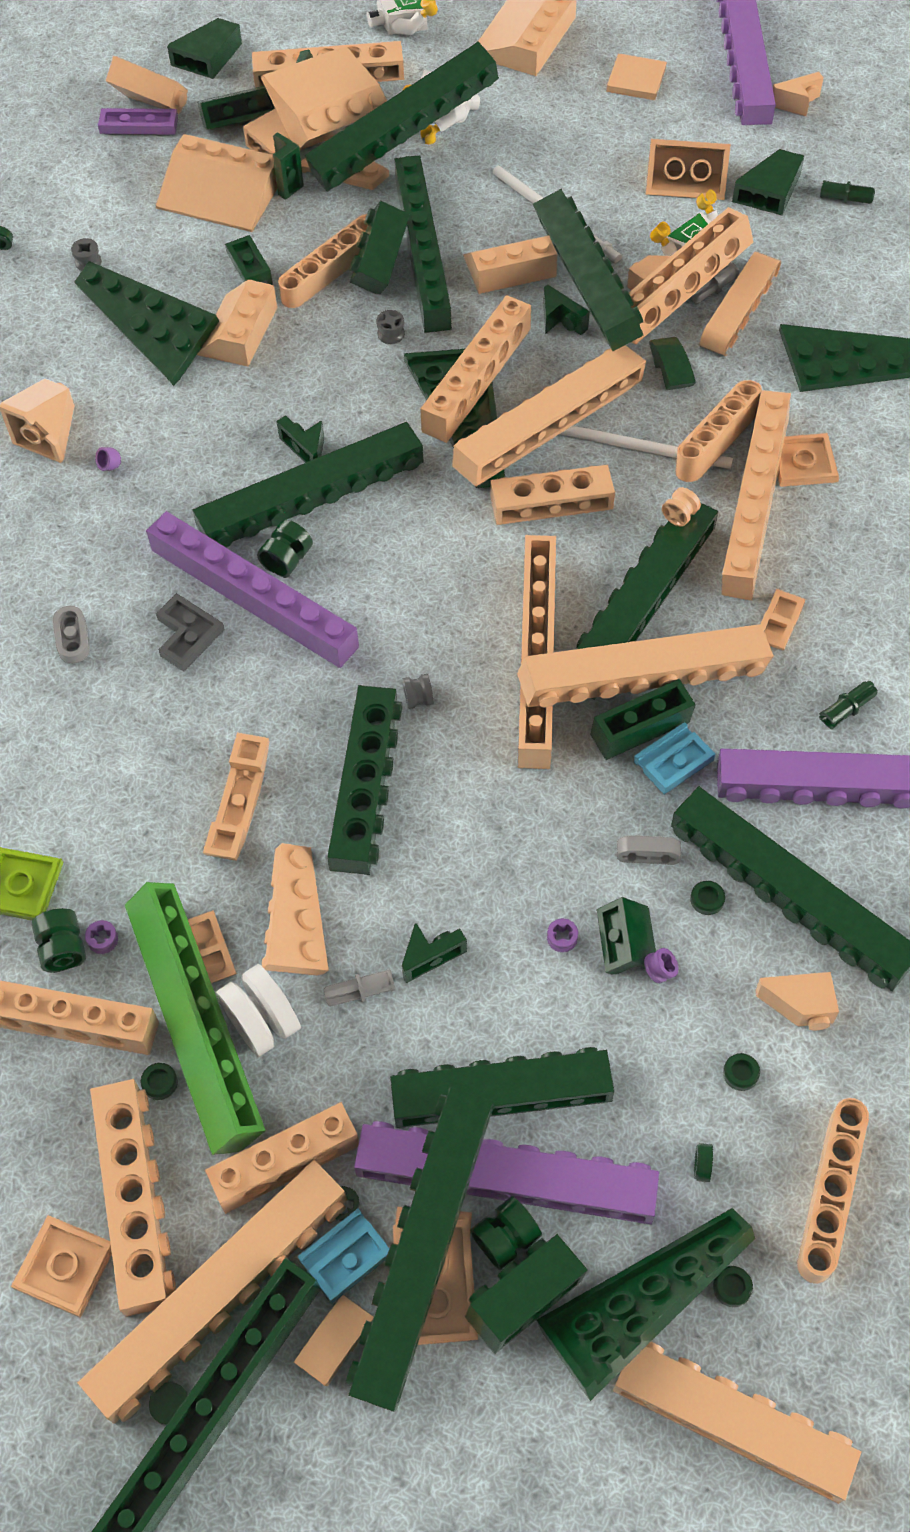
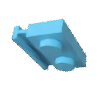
M685 722L634 756V763L643 769V773L664 795L715 759L713 750L695 732L692 733L687 728L688 725Z
M357 1208L297 1257L309 1274L317 1280L320 1289L331 1304H333L386 1260L389 1247L370 1222L366 1220L359 1208Z

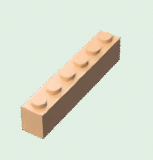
M650 1342L620 1372L613 1392L838 1504L846 1500L861 1455V1451L851 1447L853 1441L846 1436L833 1431H829L828 1435L813 1428L814 1422L809 1418L791 1412L790 1416L776 1410V1404L764 1396L753 1394L751 1398L737 1391L739 1386L725 1377L717 1375L714 1380L700 1373L701 1367L688 1359L679 1357L678 1361L663 1355L664 1349L653 1342Z

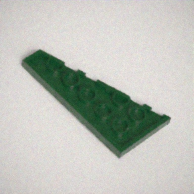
M88 261L74 281L76 286L173 386L181 379L219 323L217 316L211 312L91 261Z
M780 324L779 332L800 392L910 378V338Z
M466 348L404 353V362L426 400ZM491 382L449 439L453 448L460 439L470 436L483 425H488L497 419L493 382ZM504 469L476 488L491 487V480L505 477Z
M731 1208L537 1319L541 1332L590 1401L756 1239L752 1226Z

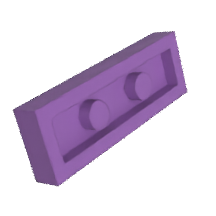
M101 108L98 129L100 134L175 135L178 113L177 109Z

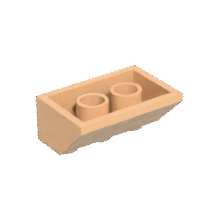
M651 139L646 195L698 198L703 193L706 199V192L712 189L716 193L717 200H725L731 144Z
M549 235L464 254V259L478 294L549 279L557 275L558 254Z
M247 280L227 293L216 313L219 323L197 355L249 367L277 309L274 285Z

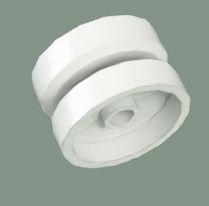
M257 964L242 974V983L249 997L239 985L233 982L228 983L216 991L215 994L221 1007L250 1050L257 1057H260L274 1047V1038L267 1024L275 1034L284 1039L301 1029V1026L280 987L260 964Z

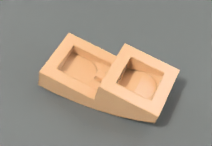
M776 589L768 610L761 621V626L769 646L785 650L806 599Z
M214 910L188 919L211 984L236 975L237 973Z
M342 1295L310 1337L294 1363L324 1386H328L350 1351L353 1352L358 1345L366 1320L373 1322L374 1316L345 1295Z

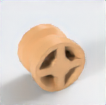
M680 487L672 494V499H668L662 505V513L670 523L682 527L690 521V515H694L700 509L701 503L693 491Z

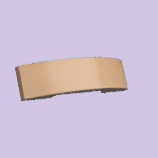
M237 732L229 759L230 772L216 821L211 822L203 850L204 855L237 860L245 843L260 794L269 749V738Z

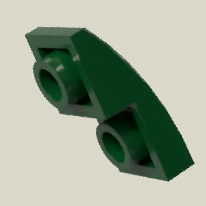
M677 337L649 341L655 368H661L666 390L691 387L696 383L688 356Z

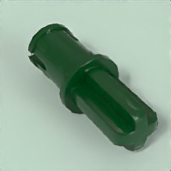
M823 180L820 198L843 200V203L852 201L871 204L874 200L875 188L852 185L851 181L845 184Z
M864 681L849 693L840 694L834 704L819 713V718L832 730L851 714L853 716L857 715L859 708L874 698L878 690L873 682Z

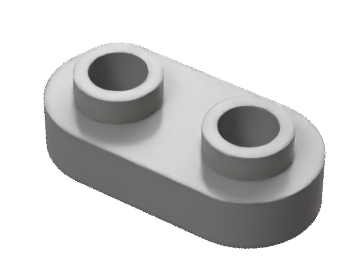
M64 606L60 608L53 616L56 649L64 662L71 664L79 663L90 652L85 617L78 607ZM75 622L73 626L66 627L68 623ZM73 647H78L75 651H69Z

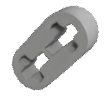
M624 836L617 841V859L620 862L675 865L681 861V842L670 837Z

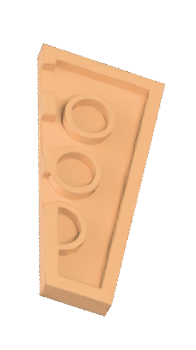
M281 843L275 849L271 881V886L274 888L273 898L269 901L268 914L271 915L269 929L265 932L264 944L267 945L266 956L262 959L261 966L267 971L323 975L329 969L311 847Z

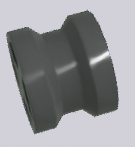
M83 238L73 243L71 251L75 258V265L79 270L82 271L88 261L101 265L102 260L98 254V245L94 240Z
M385 310L377 316V335L381 342L396 344L404 338V317L400 312Z
M428 673L421 674L417 679H411L410 677L402 678L408 709H414L418 704L423 703L427 706L434 705Z

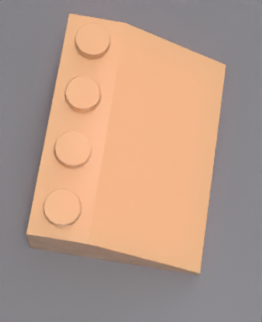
M507 0L478 41L493 57L497 65L537 76L576 18V0Z
M346 46L261 76L290 140L299 145V150L330 139L387 101L380 84Z
M183 134L172 152L156 208L253 232L277 190L273 155Z

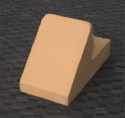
M815 72L774 84L775 108L807 116L809 102L820 97L823 76L820 72Z

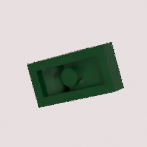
M547 284L544 287L543 297L545 334L559 322L569 331H575L579 335L584 334L589 327L590 311Z
M286 415L276 421L279 439L305 463L322 456L324 444L322 421H319L305 431L299 423H294Z
M415 923L402 963L404 981L408 983L466 953L467 939L459 928L452 933L450 931L443 932L436 936L433 942L429 944L418 924Z

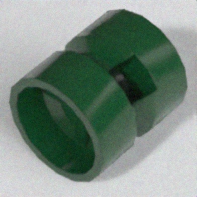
M283 520L273 531L271 538L267 539L259 549L257 558L266 570L287 578L297 567L299 560L303 559L312 547L313 540L302 526L291 520Z
M65 908L52 909L37 915L32 920V930L35 942L39 945L37 953L40 967L43 971L57 973L80 966L85 962L86 953L83 941L79 936L80 928L75 911Z
M510 1196L495 1209L494 1218L486 1216L470 1229L476 1244L498 1270H502L517 1257V1249L519 1247L526 1250L542 1237V1232L534 1218L514 1196Z

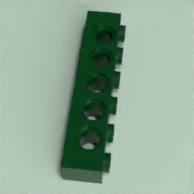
M358 685L327 856L330 871L370 875L371 864L377 865L379 845L375 844L376 834L382 835L384 828V815L379 814L381 805L387 806L389 786H384L386 776H392L394 759L389 757L390 748L396 749L398 741V729H394L395 721H401L403 703L397 701L396 689ZM376 721L382 722L381 724H378V725L371 724V723L376 722ZM369 749H377V751L373 753L366 752ZM364 777H372V778H373V779L370 780V781H362V780H361V779L364 778ZM362 805L369 807L362 811L356 810L358 806ZM354 835H363V836H364V837H363L362 839H360V840H352V839H350V838H351L352 836H354Z

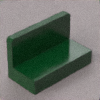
M277 132L273 135L275 147L273 161L278 195L286 200L304 187L299 145Z
M250 235L225 243L226 252L243 282L253 280L273 285L271 270Z
M621 897L596 909L605 972L611 975L619 974L635 966L645 969V957L650 953L656 952L648 906Z

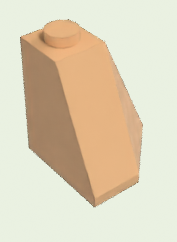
M43 379L0 404V412L13 444L59 463L64 460L74 411V403L69 388L61 383Z

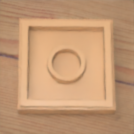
M618 53L607 83L606 92L656 100L667 62Z
M828 433L784 437L777 474L780 487L836 483L839 481Z
M47 1215L11 1287L81 1318L112 1255L110 1241Z

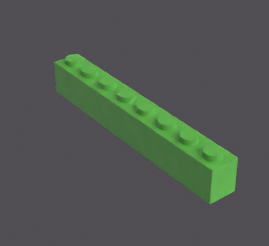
M146 882L125 904V908L212 1155L242 1151L266 1131L175 884Z

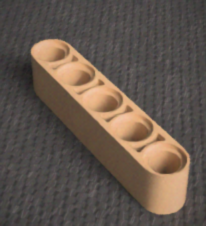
M367 214L356 218L279 277L280 298L284 306L288 308L301 306L350 268L354 256H358L360 248L357 247L359 237L363 231L366 232L368 226L364 224Z
M756 251L752 254L706 325L700 339V347L727 356L726 351L729 347L732 348L739 337L737 336L739 330H743L750 319L749 314L751 311L754 312L760 304L761 295L766 294L772 285L771 280L773 276L777 277L781 260Z
M744 380L737 383L678 446L676 460V476L678 479L685 482L699 480L756 418L762 391L759 383L752 380Z
M846 1098L840 1101L831 1114L797 1260V1268L800 1275L810 1283L818 1284L829 1278L835 1271L840 1256L869 1120L867 1107L856 1098ZM840 1114L851 1115L855 1119L856 1125L849 1126L845 1124ZM833 1148L845 1150L849 1160L841 1161L836 1158ZM825 1183L836 1184L841 1190V1196L835 1197L830 1195L825 1189ZM825 1218L829 1220L834 1228V1233L821 1231L818 1228L817 1219ZM808 1255L820 1256L825 1262L826 1270L818 1271L814 1269L808 1261Z

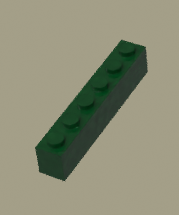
M595 1047L582 1048L575 1054L562 1055L561 1052L557 1051L542 1054L541 1058L526 1059L525 1056H513L507 1058L505 1062L492 1064L488 1060H478L470 1063L467 1067L455 1068L454 1065L445 1064L435 1067L433 1071L419 1072L417 1069H405L399 1071L397 1075L390 1076L396 1128L438 1123L440 1118L434 1116L440 1095L447 1096L450 1087L493 1100L494 1108L491 1117L608 1103L613 1101L614 1096L608 1051H598Z

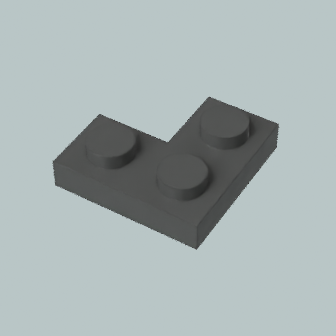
M177 593L156 613L158 621L175 631L158 649L160 657L183 672L225 630L223 622Z

